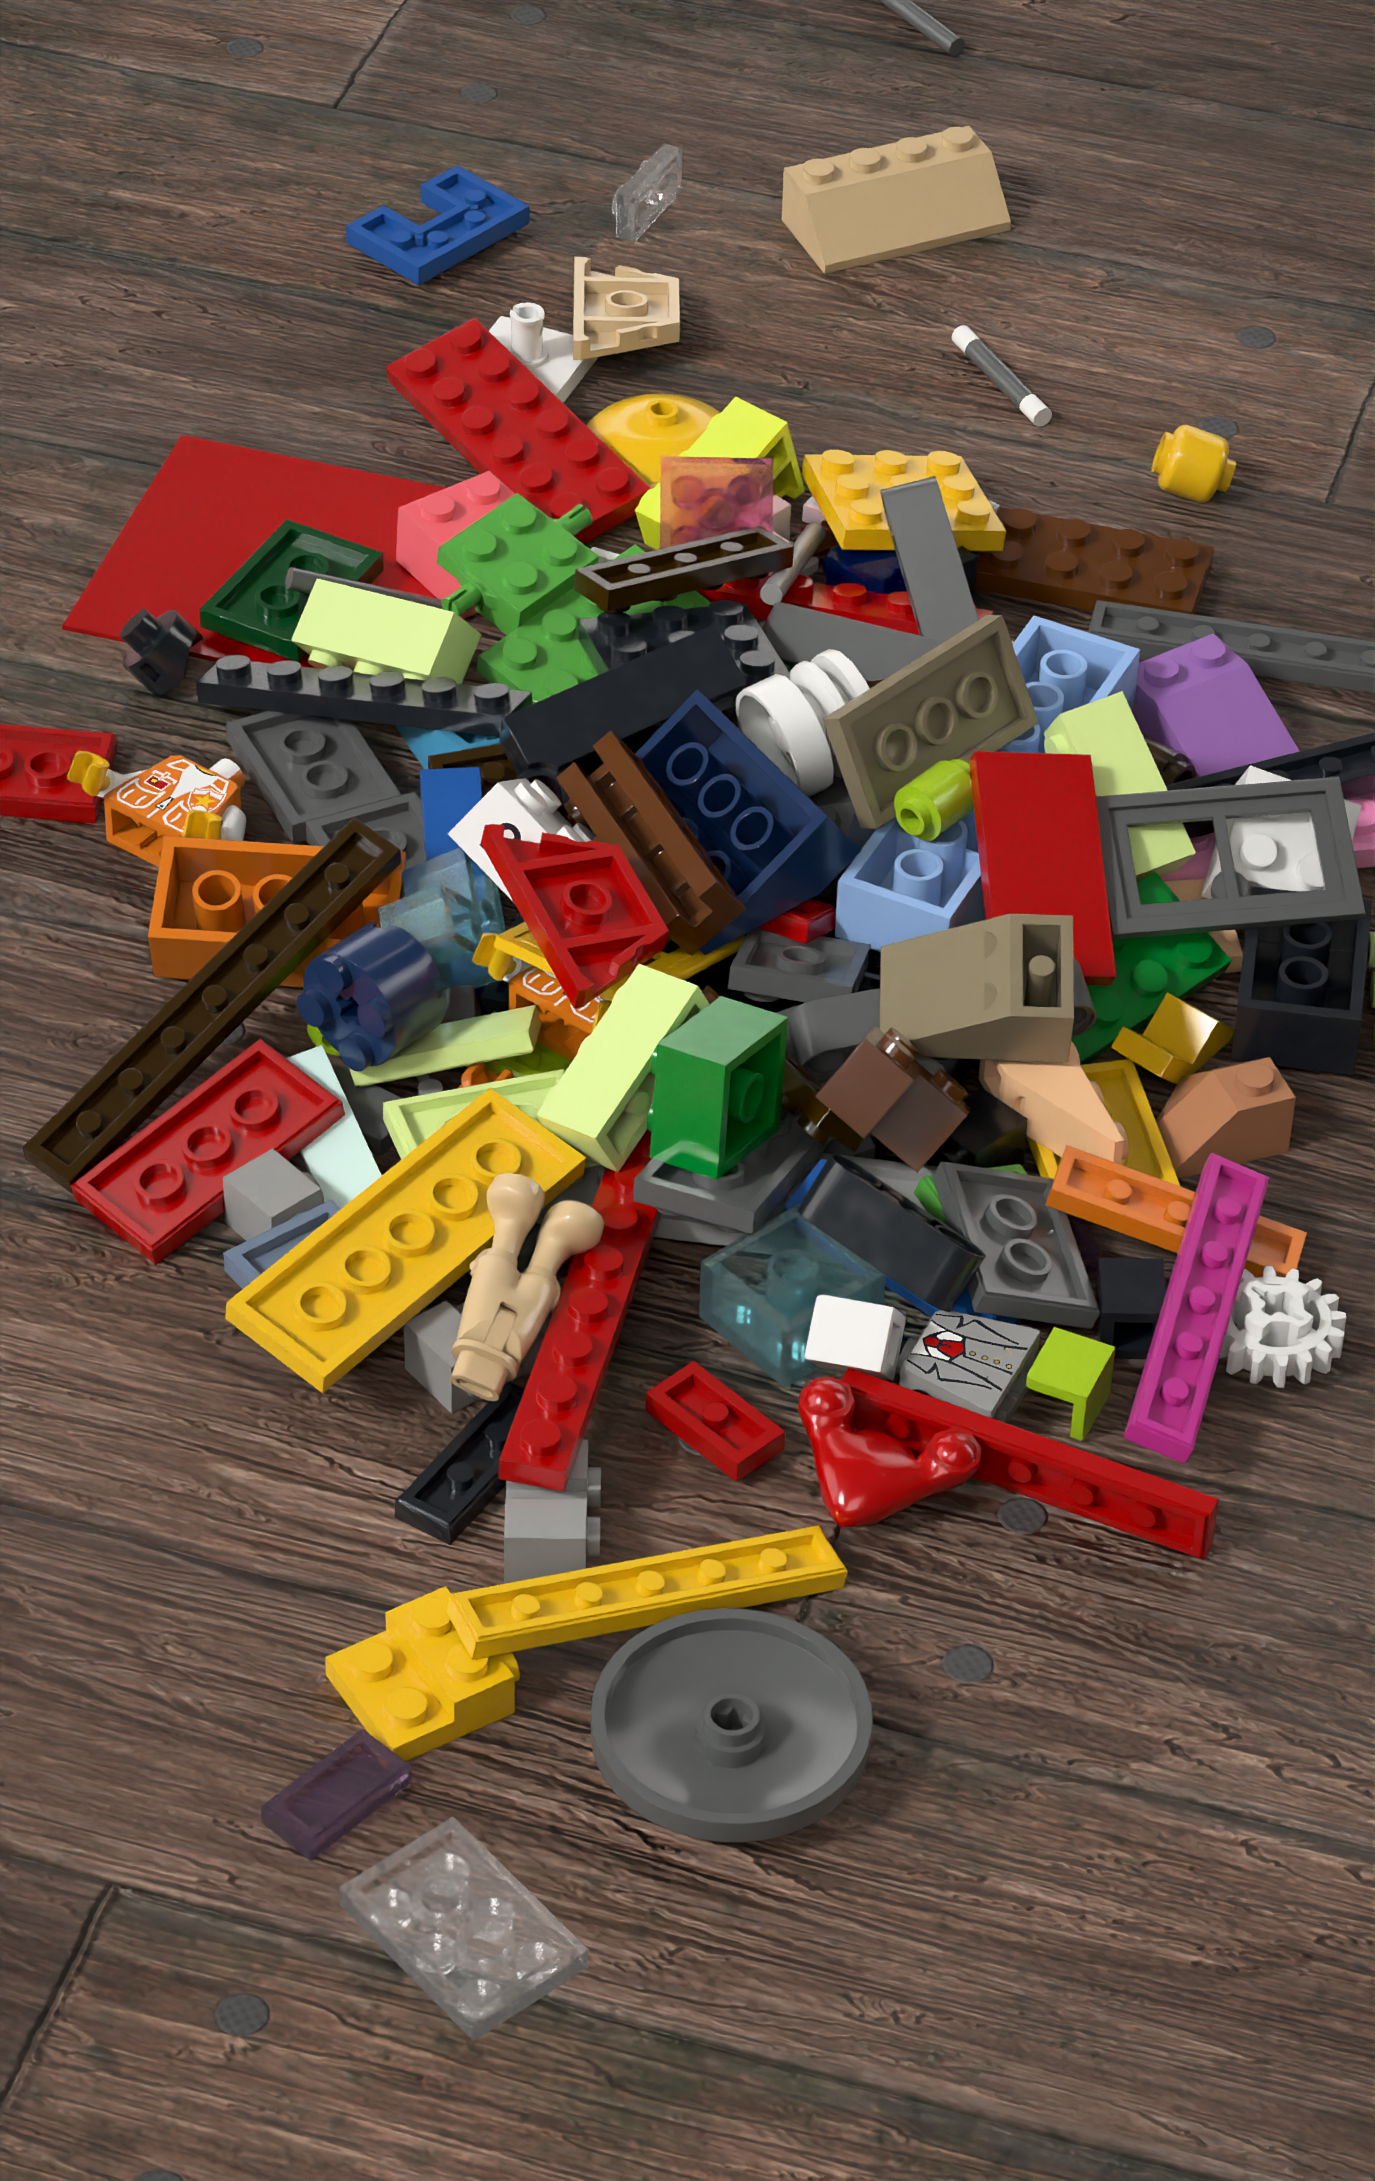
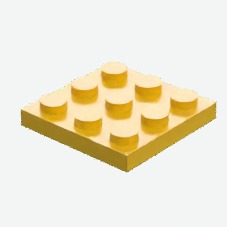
M827 450L822 455L804 454L801 475L842 550H895L880 490L935 476L957 548L963 546L969 551H1003L1006 530L962 456L946 451H934L929 453L928 456H905L900 452L891 450L879 451L876 455H852L843 450Z

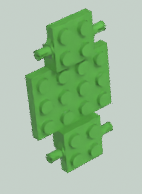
M516 493L438 547L437 564L454 576L461 585V588L442 599L441 606L443 610L452 611L461 616L470 608L476 606L475 611L507 635L478 656L476 671L491 683L505 684L510 690L532 692L534 704L598 676L579 642V619L597 618L598 615L605 611L600 610L595 603L574 590L575 569L598 564L599 559L596 553L574 537L575 534L592 524V515L587 508L583 510L584 506L578 504L559 519H552L520 494ZM634 544L613 560L646 552ZM691 591L678 594L677 598L671 601H649L633 605L624 613L653 612L656 608L667 605L678 606L683 609L706 607L711 602L698 592ZM785 665L786 668H787V670H788L789 673H790V668H791V666H790V665Z

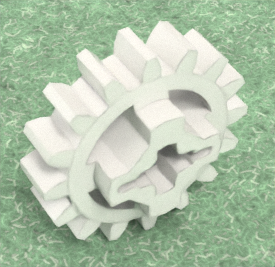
M1265 1266L1263 1277L1256 1278L1251 1272L1244 1269L1219 1358L1228 1357L1226 1372L1234 1374L1244 1368L1250 1371V1383L1255 1385L1261 1381L1263 1375L1272 1376L1277 1388H1284L1286 1376L1292 1375L1303 1384L1310 1383L1312 1368L1327 1374L1330 1371L1332 1358H1340L1343 1347L1346 1313L1337 1311L1339 1297L1336 1294L1321 1296L1322 1281L1317 1278L1303 1284L1298 1281L1299 1270L1293 1268L1287 1273L1286 1277H1278L1272 1266Z

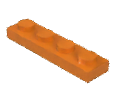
M1066 1145L1045 1205L1178 1254L1196 1192ZM1259 1215L1244 1269L1251 1272L1256 1278L1263 1277L1265 1266H1272L1276 1276L1286 1277L1292 1268L1297 1269L1307 1232Z

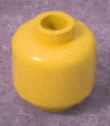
M1183 424L1173 434L1169 432L1163 434L1154 456L1151 472L1158 475V485L1165 492L1203 504L1214 496L1216 490L1227 491L1235 472L1236 461L1228 459L1229 444L1225 438Z

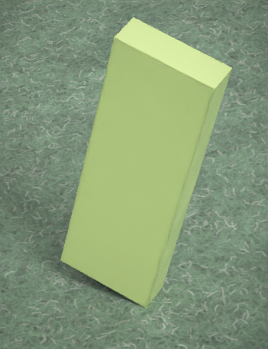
M536 1005L440 1024L383 1064L368 1066L362 1071L350 1069L355 1087H364L532 1053L541 1027Z

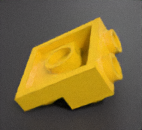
M446 1586L385 1612L386 1631L325 1657L326 1676L393 1767L515 1713V1682L519 1680L520 1672L513 1653L509 1652L472 1660L446 1613L449 1594H451Z

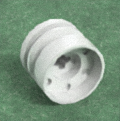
M828 649L816 655L811 662L803 661L796 664L790 671V680L786 676L775 674L743 689L736 698V714L739 729L808 797H811L827 789L833 783V774L843 778L823 718L870 688L852 661L840 651Z

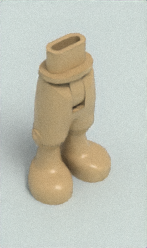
M504 1173L495 1176L488 1189L486 1198L488 1210L495 1225L492 1247L483 1250L470 1263L472 1279L465 1299L457 1339L451 1350L453 1357L457 1360L450 1376L451 1383L488 1401H497L505 1381H513L520 1370V1365L534 1344L549 1312L551 1313L555 1306L559 1304L560 1284L555 1275L562 1263L572 1255L592 1249L600 1242L604 1230L602 1216L586 1204L576 1201H562L553 1205L546 1212L542 1220L530 1263L523 1273H520L517 1270V1258L527 1234L539 1217L544 1204L545 1194L538 1183L526 1176L514 1173Z

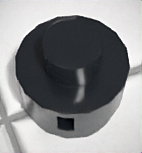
M142 609L125 624L120 632V638L130 646L122 664L150 692L161 696L185 678L189 650L192 646L203 640L202 634L176 610H169L155 618L147 609ZM151 667L159 674V676H157V675L154 673V671L151 669Z

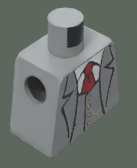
M937 1311L933 1314L918 1339L903 1334L895 1373L900 1375L899 1385L1008 1424L1029 1389L1026 1386L1027 1373L1038 1356L1040 1331L1030 1327L955 1311Z

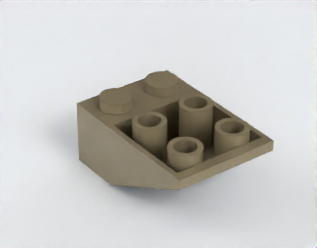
M1006 914L881 946L879 1029L885 1034L892 1027L904 1035L920 1051L916 1057L1069 1062L1074 1023L1073 916Z

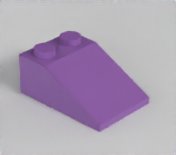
M1210 634L1139 663L1135 704L1131 708L1139 729L1142 733L1184 754L1187 758V763L1195 767V778L1299 752L1298 747L1249 665L1215 634Z

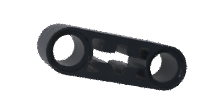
M837 1154L829 1156L797 1209L802 1217L926 1303L945 1312H952L986 1257L984 1252L968 1239L861 1166Z

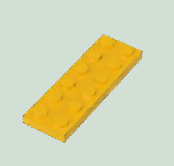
M489 1088L226 1302L225 1319L321 1393H324L470 1270V1263L483 1250L492 1247L495 1225L488 1210L486 1196L495 1176L504 1173H514L526 1176L538 1183L545 1194L543 1209L584 1174L586 1157L492 1088Z

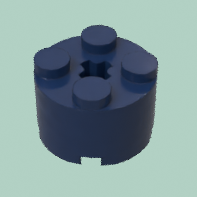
M378 922L369 923L315 957L305 971L304 993L297 998V1007L304 1021L310 1026L317 1027L329 1044L339 1052L344 1064L354 1071H362L368 1066L383 1064L438 1027L446 1012L445 994L437 998L432 981L440 975L432 957L414 936L393 924L383 929L376 927Z

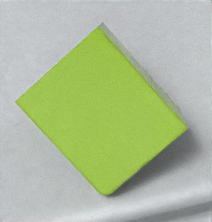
M1054 1327L1027 1373L1026 1386L1029 1389L1073 1403L1070 1437L1082 1442L1085 1440L1111 1393L1115 1347Z

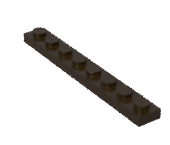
M353 817L22 1147L25 1160L72 1194L70 1185L113 1153L402 863L400 849Z

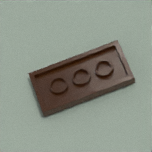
M999 507L996 515L1006 530L1003 551H981L976 564L975 589L1088 611H1094L1096 600L1195 615L1213 564L1214 547L1197 544L1187 539H1170L1143 534L1133 529H1116L1089 524L1079 519H1063L1032 513L1025 509Z

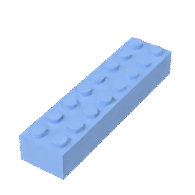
M1033 616L1012 645L1039 723L995 752L1045 753V736L1043 733L1059 714L1123 691L1131 709L1135 704L1140 649ZM974 810L931 841L920 840L907 833L898 823L897 817L876 829L863 846L862 851L855 857L838 880L835 937L871 944L872 950L881 952V946L984 920L985 908Z

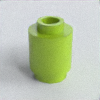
M960 759L939 761L899 789L894 798V807L900 826L907 833L920 840L931 841L974 810L969 764Z

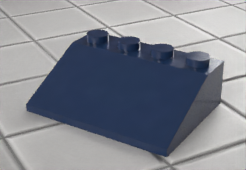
M698 689L636 752L747 908L709 942L698 949L704 955L820 894L862 851L832 819Z

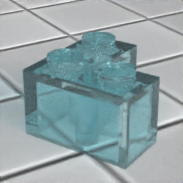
M461 847L401 871L405 894L402 896V899L378 908L380 925L383 929L388 928L392 924L403 928L423 945L435 962L440 974L432 980L435 990L440 991L460 985H474V989L497 981L489 975L488 967L476 965L471 961L484 933L489 932L499 935L506 931L499 889L495 882Z

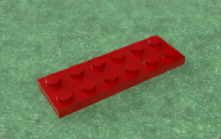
M475 317L385 366L389 383L480 474L490 471L514 494H520L552 519H559L578 504L584 506L583 510L587 508L592 515L593 522L590 526L585 527L574 535L583 544L636 515L635 509L639 506L641 498L651 489Z

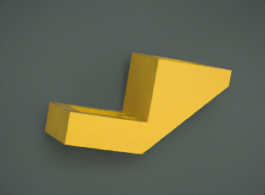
M1167 993L1143 1035L1123 1026L1111 1048L1153 1074L1178 1084L1182 1076L1194 1074L1232 1038L1234 1029L1190 1003Z

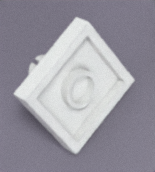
M528 302L513 306V310H510V318L500 316L489 332L564 403L595 363L597 357L573 360V335L544 328L543 320L545 313L541 306Z

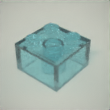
M800 1204L761 1225L753 1234L748 1233L701 1261L699 1317L783 1388L790 1386L819 1368L804 1358L815 1302L819 1295L884 1305L885 1274L802 1217L797 1211Z

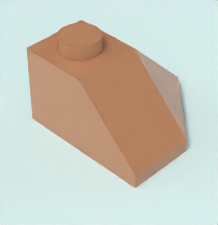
M1270 1057L1236 1063L1181 1077L1156 1119L1178 1179L1200 1174L1211 1153L1237 1164H1242L1289 1152L1296 1097Z

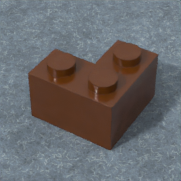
M874 1026L815 1097L862 1138H865L869 1132L872 1133L918 1173L967 1117L971 1108L962 1100L968 1093L954 1078L943 1070L939 1069L932 1075L915 1060L920 1051L896 1029L891 1027L884 1034L879 1028Z

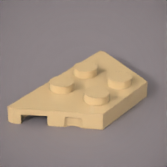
M574 257L573 360L591 359L679 342V278L657 273H645L622 265L615 268V276L591 271L590 258Z

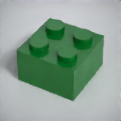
M720 996L698 1014L693 1015L690 1020L666 1038L659 1041L651 1058V1072L655 1075L654 1101L647 1116V1128L651 1132V1159L655 1158L667 1164L718 1180L779 1130L788 1026L787 1016Z

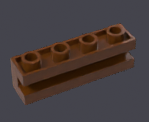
M610 731L593 745V748L604 762L596 771L589 776L574 762L556 777L570 797L563 806L576 823H581L586 828L592 829L596 835L592 838L593 841L620 846L669 930L666 944L673 940L688 955L692 956L700 947L709 942L747 908L641 758Z

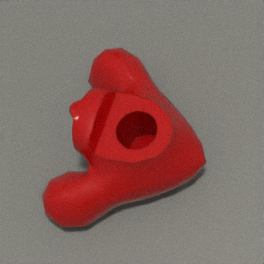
M834 1377L815 1378L799 1394L798 1411L811 1444L822 1500L829 1516L840 1527L859 1528L874 1526L888 1516L922 1499L962 1486L980 1468L982 1448L971 1433L953 1427L938 1432L916 1459L909 1446L895 1438L868 1429L860 1432L851 1430L849 1423L855 1409V1401L848 1384Z

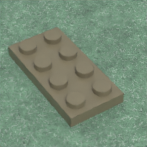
M1003 615L984 616L823 718L861 828L878 829L896 817L894 798L897 791L935 763L942 760L960 759L969 764V759L974 751L995 752L1039 723Z

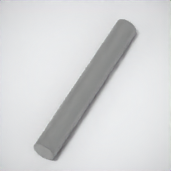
M809 523L793 544V566L774 571L761 588L760 596L765 603L774 605L782 600L824 540L826 533L823 526L818 523Z

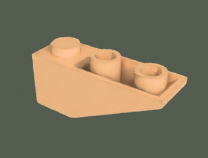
M1072 1041L1069 1062L980 1059L979 1081L984 1090L1028 1119L1026 1136L1061 1158L1066 1145L1122 1165V1159L1128 1157L1129 1145L1124 1127L1120 1122H1113L1104 1107L1101 1089L1096 1081L1088 1080L1080 1066L1079 1054Z

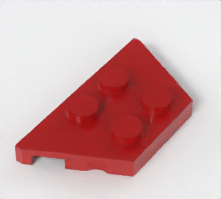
M488 824L484 826L481 845L574 1009L584 1007L634 971L638 964L642 965L664 949L669 930L619 845L596 841L578 842L566 836L544 832L541 834L540 842L534 843L504 837V825Z

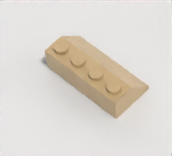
M970 126L950 127L934 134L916 138L907 137L895 143L873 148H858L851 153L825 159H811L803 164L784 168L782 221L824 274L997 234L1011 229V220L992 152Z

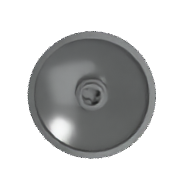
M736 1608L700 1610L681 1614L650 1626L635 1635L612 1656L596 1683L592 1697L591 1744L596 1763L607 1784L626 1805L642 1817L658 1826L692 1838L718 1842L760 1841L784 1836L817 1822L838 1807L854 1790L863 1775L870 1754L873 1723L872 1704L867 1687L855 1665L835 1644L811 1628L782 1616L756 1610Z

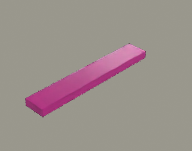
M1211 1153L1205 1162L1124 1433V1439L1183 1464L1186 1463L1192 1453L1270 1177L1214 1153Z

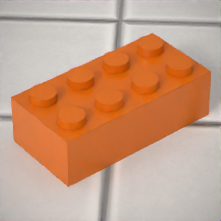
M164 836L148 933L154 977L190 980L323 846ZM401 852L402 863L279 986L304 987L303 982L306 968L315 957L369 923L378 922L376 927L383 929L388 928L392 924L404 929L409 896L406 852Z

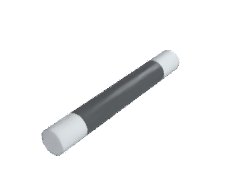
M962 325L954 330L952 341L1035 426L1042 427L1050 421L1052 417L1051 410L968 326Z

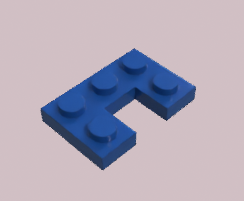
M456 165L421 184V203L440 213L439 216L419 226L383 205L346 225V243L415 284L420 285L530 223V206Z

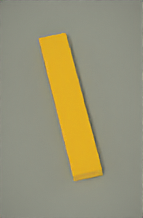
M818 1525L449 1594L446 1613L473 1660L655 1625L663 1620L700 1610L739 1609L843 1589L848 1571Z

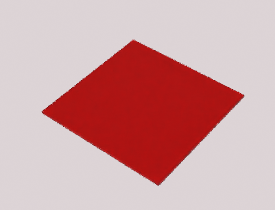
M181 435L64 621L62 629L126 643L120 638V632L125 624L140 610L147 609L155 618L169 610H176L203 637V640L190 648L188 656L215 662L231 655H243L253 662L271 664L279 661H294L200 627L199 609L286 519L383 552L384 571L371 584L436 598L396 561L398 507L447 487ZM308 653L298 663L301 664V667L315 668L308 663L310 656Z

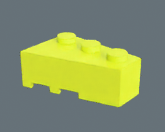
M735 397L721 413L716 414L710 420L704 433L688 451L682 452L677 457L671 470L655 488L648 490L641 498L635 513L644 543L658 550L735 532L736 517L774 495L780 498L788 495L795 499L805 492L788 423Z

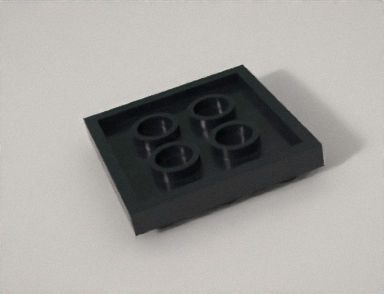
M718 600L706 607L683 609L678 606L667 605L647 613L604 612L598 615L597 618L579 619V642L598 675L714 624L747 682L746 688L775 674L786 676L790 680L789 671L746 603Z

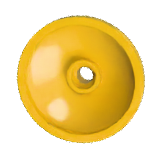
M645 394L626 398L611 404L595 415L586 426L652 489L671 470L677 457L682 452L688 451L704 433L710 420L720 412L704 402L685 396Z

